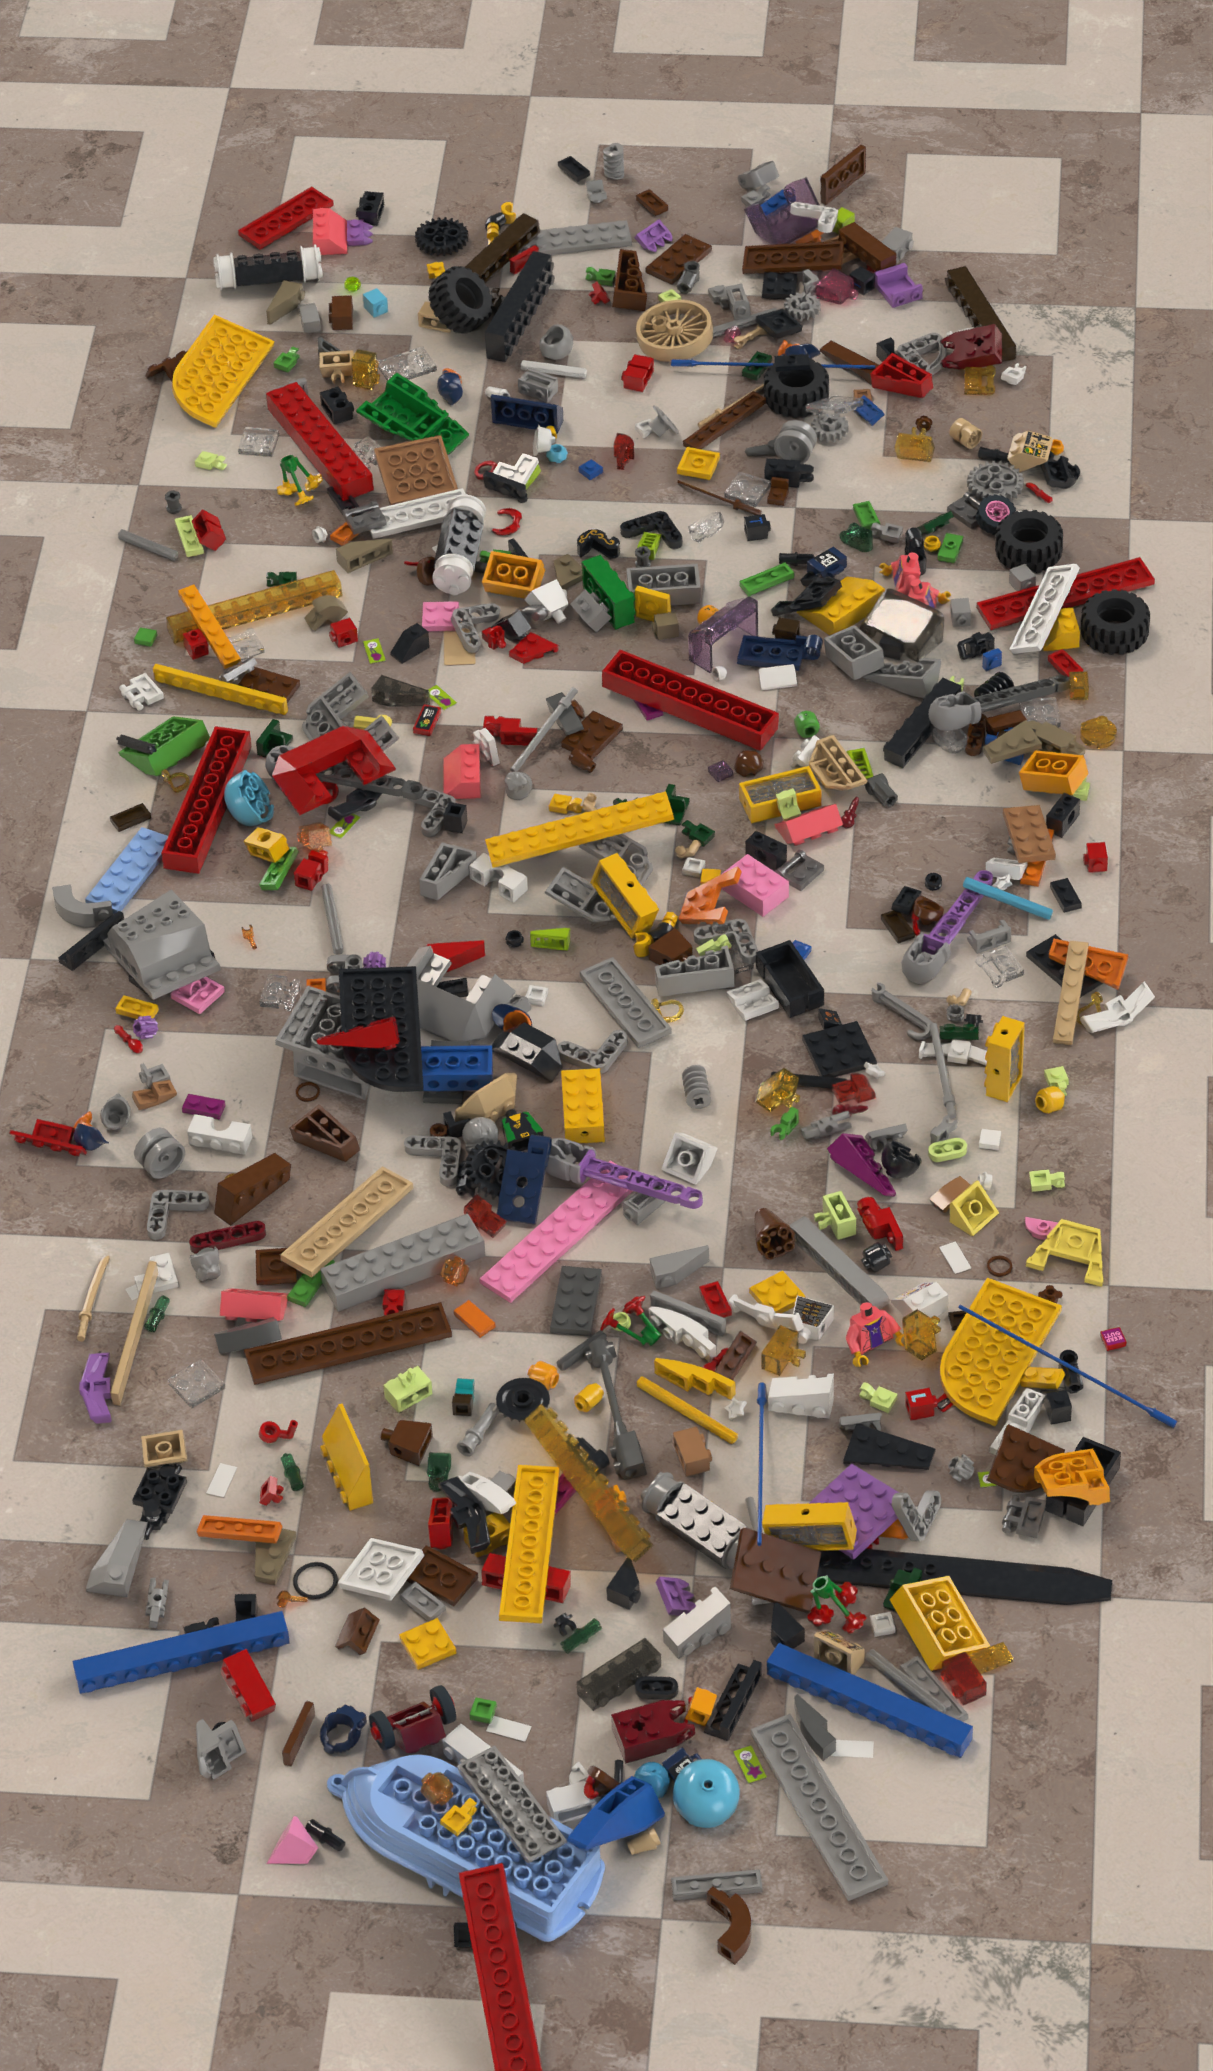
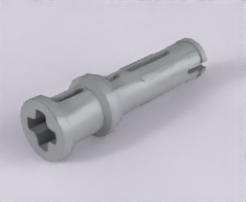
M495 1403L489 1404L474 1427L466 1431L463 1441L458 1442L457 1449L461 1454L472 1456L476 1445L483 1441V1434L499 1414L498 1407L493 1411Z

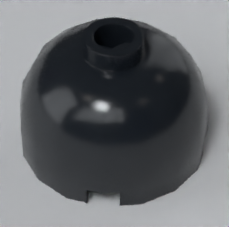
M888 1141L881 1154V1162L886 1169V1174L892 1178L909 1177L917 1171L922 1160L918 1154L913 1156L909 1153L911 1151L909 1147L896 1141L891 1143Z

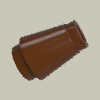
M575 748L569 755L568 760L576 767L590 773L596 767V763L582 749Z

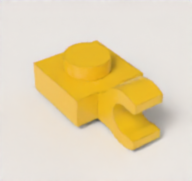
M443 262L427 264L429 279L434 278L435 280L445 272Z
M554 793L549 804V811L567 814L569 810L581 813L583 806H580L582 799L574 798L572 800V796Z
M469 1798L461 1808L454 1805L440 1819V1824L458 1836L472 1822L471 1816L477 1811L475 1807L477 1802Z

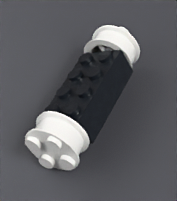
M314 244V247L309 248L300 246V252L290 250L282 254L280 252H271L270 255L258 253L251 257L239 255L237 258H233L231 252L227 256L216 254L217 257H213L215 272H218L215 273L216 286L220 288V291H222V288L228 287L236 289V284L238 287L279 283L284 280H304L305 283L306 280L317 279L320 281V278H323L321 263H318L321 262L320 248L316 247V244Z
M461 494L450 500L446 517L443 519L433 564L435 571L432 578L435 586L441 591L452 595L465 592L471 585V577L473 576L484 526L485 505L481 500L471 495Z

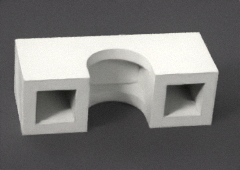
M485 853L469 865L470 879L484 887L492 881H498L499 895L513 903L528 890L527 877L523 873L517 872L508 865L493 868L490 856Z
M195 1114L187 1131L189 1145L244 1155L252 1139L251 1124L232 1121L229 1128L217 1131L214 1128L212 1117Z

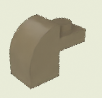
M324 595L312 602L314 608L304 619L310 628L316 631L327 619L333 623L340 621L348 613V610L342 601L336 597Z

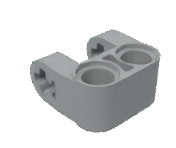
M774 161L764 162L756 168L738 175V182L742 188H757L778 178L779 173Z
M357 954L331 955L327 958V970L331 973L337 974L339 969L363 968L362 958ZM339 975L328 977L326 989L329 993L340 994Z

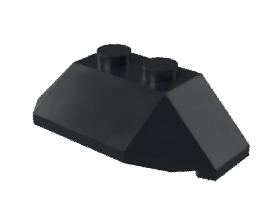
M525 1022L501 1032L492 1044L493 1052L551 1083L563 1068L556 1039Z

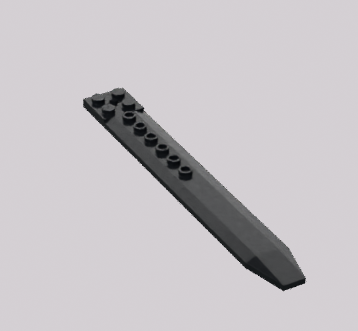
M865 1549L855 1559H852L840 1550L821 1551L817 1578L828 1576L833 1583L837 1584L850 1582L852 1585L890 1588L889 1582L895 1578L899 1569L912 1573L913 1568L922 1570V1581L950 1576L960 1595L1060 1605L1111 1601L1113 1581L1068 1567Z

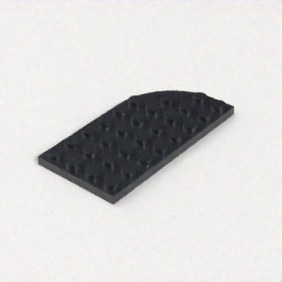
M416 966L339 969L341 1031L346 1033L348 1030L358 1026L365 1028L371 1022L395 1016L400 1039L396 1047L385 1050L384 1047L342 1046L343 1056L350 1070L365 1083L382 1090L392 1092L424 1091Z

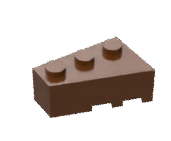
M320 1104L289 1127L295 1142L341 1161H348L360 1151L356 1136Z

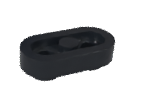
M643 1676L635 1682V1692L642 1699L670 1700L678 1694V1682L672 1677Z

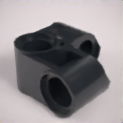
M913 527L905 533V555L909 553H916L918 555L920 575L926 573L924 540L921 531Z

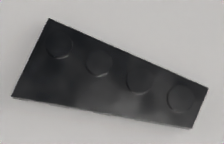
M856 1423L843 1459V1464L861 1463V1465L869 1466L870 1464L882 1465L883 1467L901 1466L902 1468L929 1470L936 1448Z

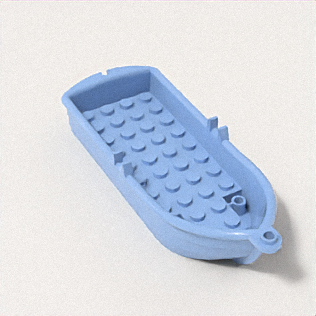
M408 1755L370 1767L354 1768L347 1772L345 1776L335 1774L327 1780L328 1791L342 1799L349 1823L368 1846L382 1856L425 1877L429 1888L432 1889L435 1884L442 1886L444 1896H447L451 1891L463 1898L459 1878L460 1872L503 1863L514 1922L517 1923V1928L541 1941L551 1942L572 1929L585 1915V1912L578 1907L589 1909L598 1894L605 1871V1863L600 1858V1846L585 1850L576 1848L574 1844L567 1841L566 1844L527 1863L460 1775L458 1768L441 1759L427 1755ZM471 1798L477 1802L475 1806L477 1811L471 1816L472 1822L456 1836L440 1824V1819L454 1805L461 1808ZM550 1817L567 1840L573 1829Z

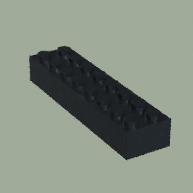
M533 251L485 331L487 359L506 362L508 357L512 355L513 348L518 345L519 338L524 335L526 326H529L532 316L536 314L538 306L542 304L544 296L548 294L549 287L554 284L555 276L553 275L554 262H552V255Z

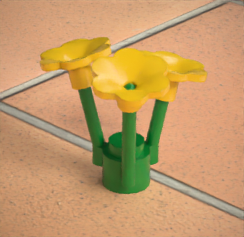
M288 455L281 459L280 467L284 480L282 481L283 485L277 487V492L279 495L284 494L288 496L298 491L299 500L294 504L297 506L314 499L313 495L306 496L304 490L302 491L294 473L297 470V466L306 475L305 478L308 480L304 485L306 491L316 489L323 481L321 474L313 476L311 473H308L299 462L298 457ZM286 471L291 473L294 483L290 484Z

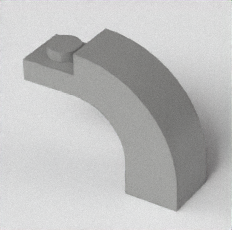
M71 884L52 887L57 913L63 920L72 925L95 927V921H103L111 915L113 916L111 901L83 903L74 898Z

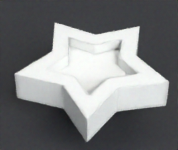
M1010 874L1004 877H997V881L992 886L1003 891L1006 890L1007 887L1013 885L1010 881Z
M867 1062L864 1064L866 1068L865 1073L870 1074V1077L874 1076L878 1079L879 1076H884L886 1073L877 1064L872 1065Z
M733 1397L731 1404L724 1407L729 1411V1419L731 1421L737 1416H744L743 1409L747 1404L745 1400L738 1401Z

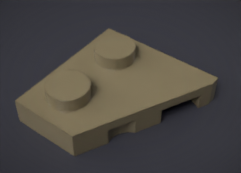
M569 554L553 561L556 578L562 589L565 590L582 581V566Z

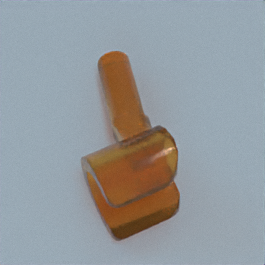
M249 925L250 929L248 930L242 927L243 938L248 939L252 948L256 949L257 946L253 939V926Z
M285 1590L281 1591L276 1597L279 1600L277 1606L282 1608L288 1602H307L308 1600L307 1597L291 1596Z

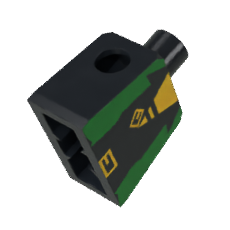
M514 1109L506 1112V1118L502 1120V1131L505 1143H508L507 1148L515 1147L514 1151H524L528 1149L531 1134L544 1136L543 1129L529 1112L517 1114Z

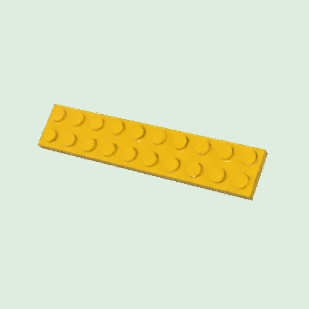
M665 791L500 836H494L485 839L491 864L494 868L674 820V816Z
M518 1465L514 1492L516 1504L512 1508L499 1621L542 1623L560 1467Z

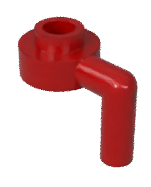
M291 1420L287 1430H281L274 1422H264L260 1426L259 1437L266 1443H274L278 1438L292 1439L298 1422Z

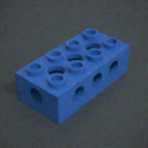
M492 1045L421 1046L424 1091L479 1090L493 1081Z

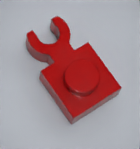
M385 1289L382 1304L384 1316L397 1313L399 1310L403 1311L405 1290Z

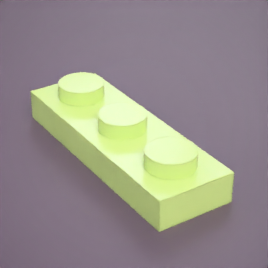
M192 515L175 519V525L187 557L204 554L203 546L199 543L196 535L197 532L191 522L193 520Z

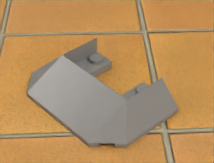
M351 672L308 705L306 710L308 715L306 722L302 724V730L310 741L341 726L347 727L342 719L369 698L366 690ZM382 715L364 729L371 734L383 752L400 738ZM346 761L336 764L351 768Z
M624 834L579 845V848L599 860L618 853L624 859L630 871L636 875L641 885L644 884L653 871L652 863L649 862L646 847ZM562 867L545 891L546 895L592 922L617 920L592 884Z
M431 946L418 948L407 967L416 966L420 1029L447 1041L468 1042L474 1039L481 1040L486 1038L495 1025L492 1019L494 1007L499 1004L508 1005L515 994V990L496 974H494L492 979L481 975L464 1000L437 988V985L451 965L450 960L435 954Z

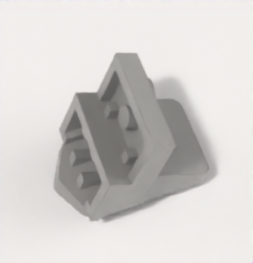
M203 1719L197 1722L196 1741L199 1772L203 1777H212L214 1780L231 1770L230 1762L246 1753V1749L236 1724L232 1719L213 1731Z

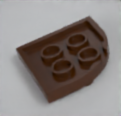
M1008 1424L986 1481L1017 1493H1029L1043 1488L1041 1483H1037L1034 1478V1467L1049 1456L1064 1453L1065 1449Z

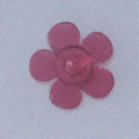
M733 326L732 329H727L724 341L726 343H734V338L741 336L739 328Z

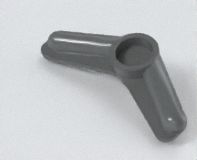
M777 437L766 445L746 448L745 453L750 457L762 455L776 456L774 443Z

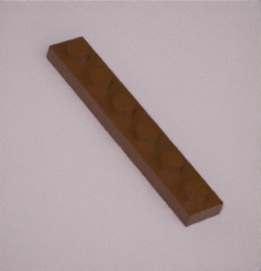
M752 391L683 440V446L686 448L703 449L766 404V398Z

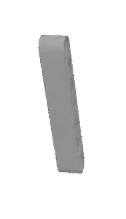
M803 1216L789 1225L795 1233V1243L860 1305L868 1302L880 1310L890 1303L886 1292L807 1217Z

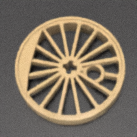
M688 300L665 301L652 306L640 316L636 325L637 341L642 352L655 360L671 362V359L686 360L703 352L711 343L713 338L712 319L708 310L696 302ZM676 314V318L671 320L669 315ZM680 314H686V315L682 318V320L679 321Z

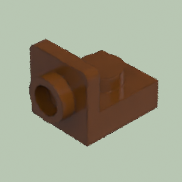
M772 477L767 504L785 506L789 494V480Z

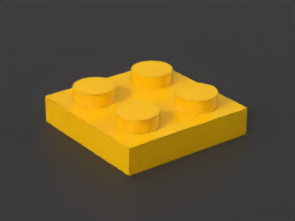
M687 447L677 467V474L711 480L720 460V453Z
M637 586L635 589L636 617L654 622V615L670 613V595Z
M783 1270L749 1287V1293L759 1304L772 1307L775 1313L782 1314L793 1308L797 1296L806 1298Z
M438 1618L399 1634V1640L417 1670L457 1654L456 1647Z

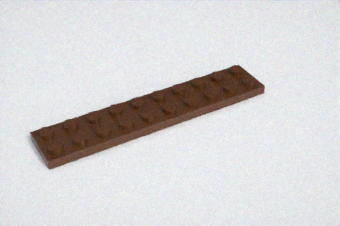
M439 1302L245 1349L244 1354L253 1383L257 1385L452 1337V1331L442 1303Z

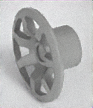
M654 405L653 408L658 416L649 423L652 430L659 437L668 429H672L675 433L679 434L673 422Z

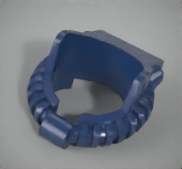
M346 1704L341 1708H337L336 1712L329 1713L320 1729V1741L324 1746V1751L332 1755L334 1752L342 1753L353 1748L359 1741L361 1729L367 1723L366 1714ZM337 1725H347L352 1728L349 1731L347 1741L336 1743L335 1746L329 1744L327 1735L332 1729L337 1728Z

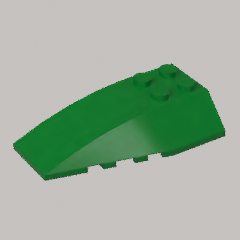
M397 372L386 382L385 391L373 403L366 400L356 409L358 414L380 428L408 441L441 435L447 455L451 454L469 436V433L455 419L452 420L449 417V413L446 410H442L434 399L431 400L428 397V393L424 389Z

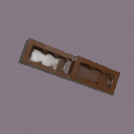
M832 340L820 348V352L837 365H875V369L879 366V364ZM849 368L870 385L872 384L870 373L875 369Z

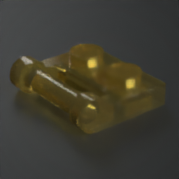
M989 365L986 368L965 367L964 395H993L995 393V366ZM982 376H987L986 386H982Z

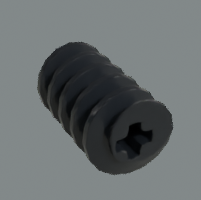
M997 672L975 689L974 697L1012 688L1014 683L1007 674Z

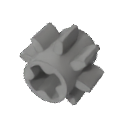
M962 1454L961 1458L955 1456L949 1462L948 1468L951 1470L949 1474L959 1482L962 1478L967 1480L974 1473V1467L972 1466L974 1462L964 1454Z

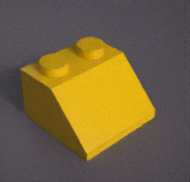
M1073 607L1060 609L1057 619L1044 643L1043 651L1079 648L1080 630Z

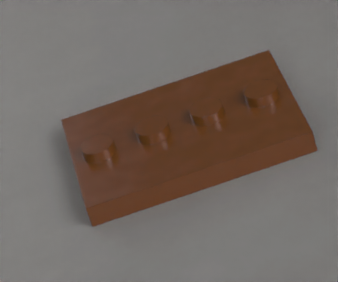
M743 1527L740 1529L730 1590L768 1602H778L781 1606L809 1613L811 1612L813 1595L810 1591L814 1589L813 1582L817 1578L821 1551L762 1533V1545L758 1546L757 1531Z

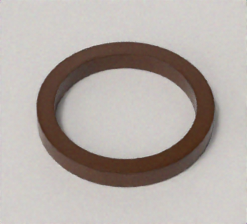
M313 1082L301 1083L296 1088L297 1098L304 1102L313 1101L320 1095L319 1086ZM304 1086H313L317 1089L316 1095L311 1098L301 1097L298 1092Z
M994 1256L988 1260L987 1270L994 1276L1003 1277L1012 1271V1262L1005 1256ZM998 1259L1005 1260L1010 1267L1006 1272L997 1273L991 1270V1262Z

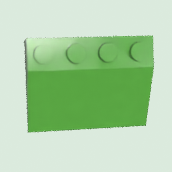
M173 716L139 738V740L155 744L156 753L153 752L150 755L125 747L118 753L145 774L159 776L168 767L177 765L180 759L190 756L195 749L204 747L206 742L209 741L210 736L203 720Z

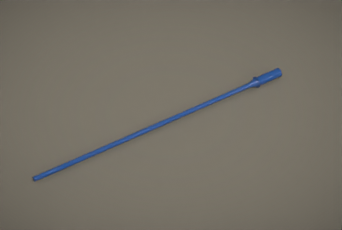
M671 359V366L687 367L697 365L770 367L774 364L698 362L693 359ZM821 364L824 368L875 369V365Z
M959 1305L958 1308L1142 1408L1150 1417H1154L1172 1428L1176 1426L1177 1421L1156 1410V1408H1150L968 1308Z
M764 1382L758 1384L757 1404L760 1406L758 1546L762 1545L764 1405L767 1403L766 1384Z

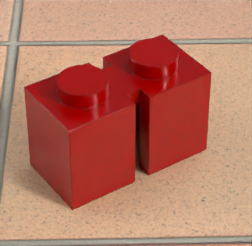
M634 354L632 360L628 361L626 371L622 372L621 380L625 389L644 391L654 372V358Z
M202 509L191 522L197 532L196 535L199 543L216 551L223 545L226 537L223 529H221L222 526L219 518Z

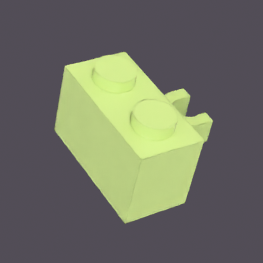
M842 1191L823 1196V1213L814 1214L815 1222L820 1221L818 1222L819 1230L825 1229L830 1225L837 1240L856 1235V1217Z
M418 1366L413 1369H407L404 1374L400 1373L397 1378L391 1379L384 1384L385 1399L398 1413L433 1394L431 1380Z

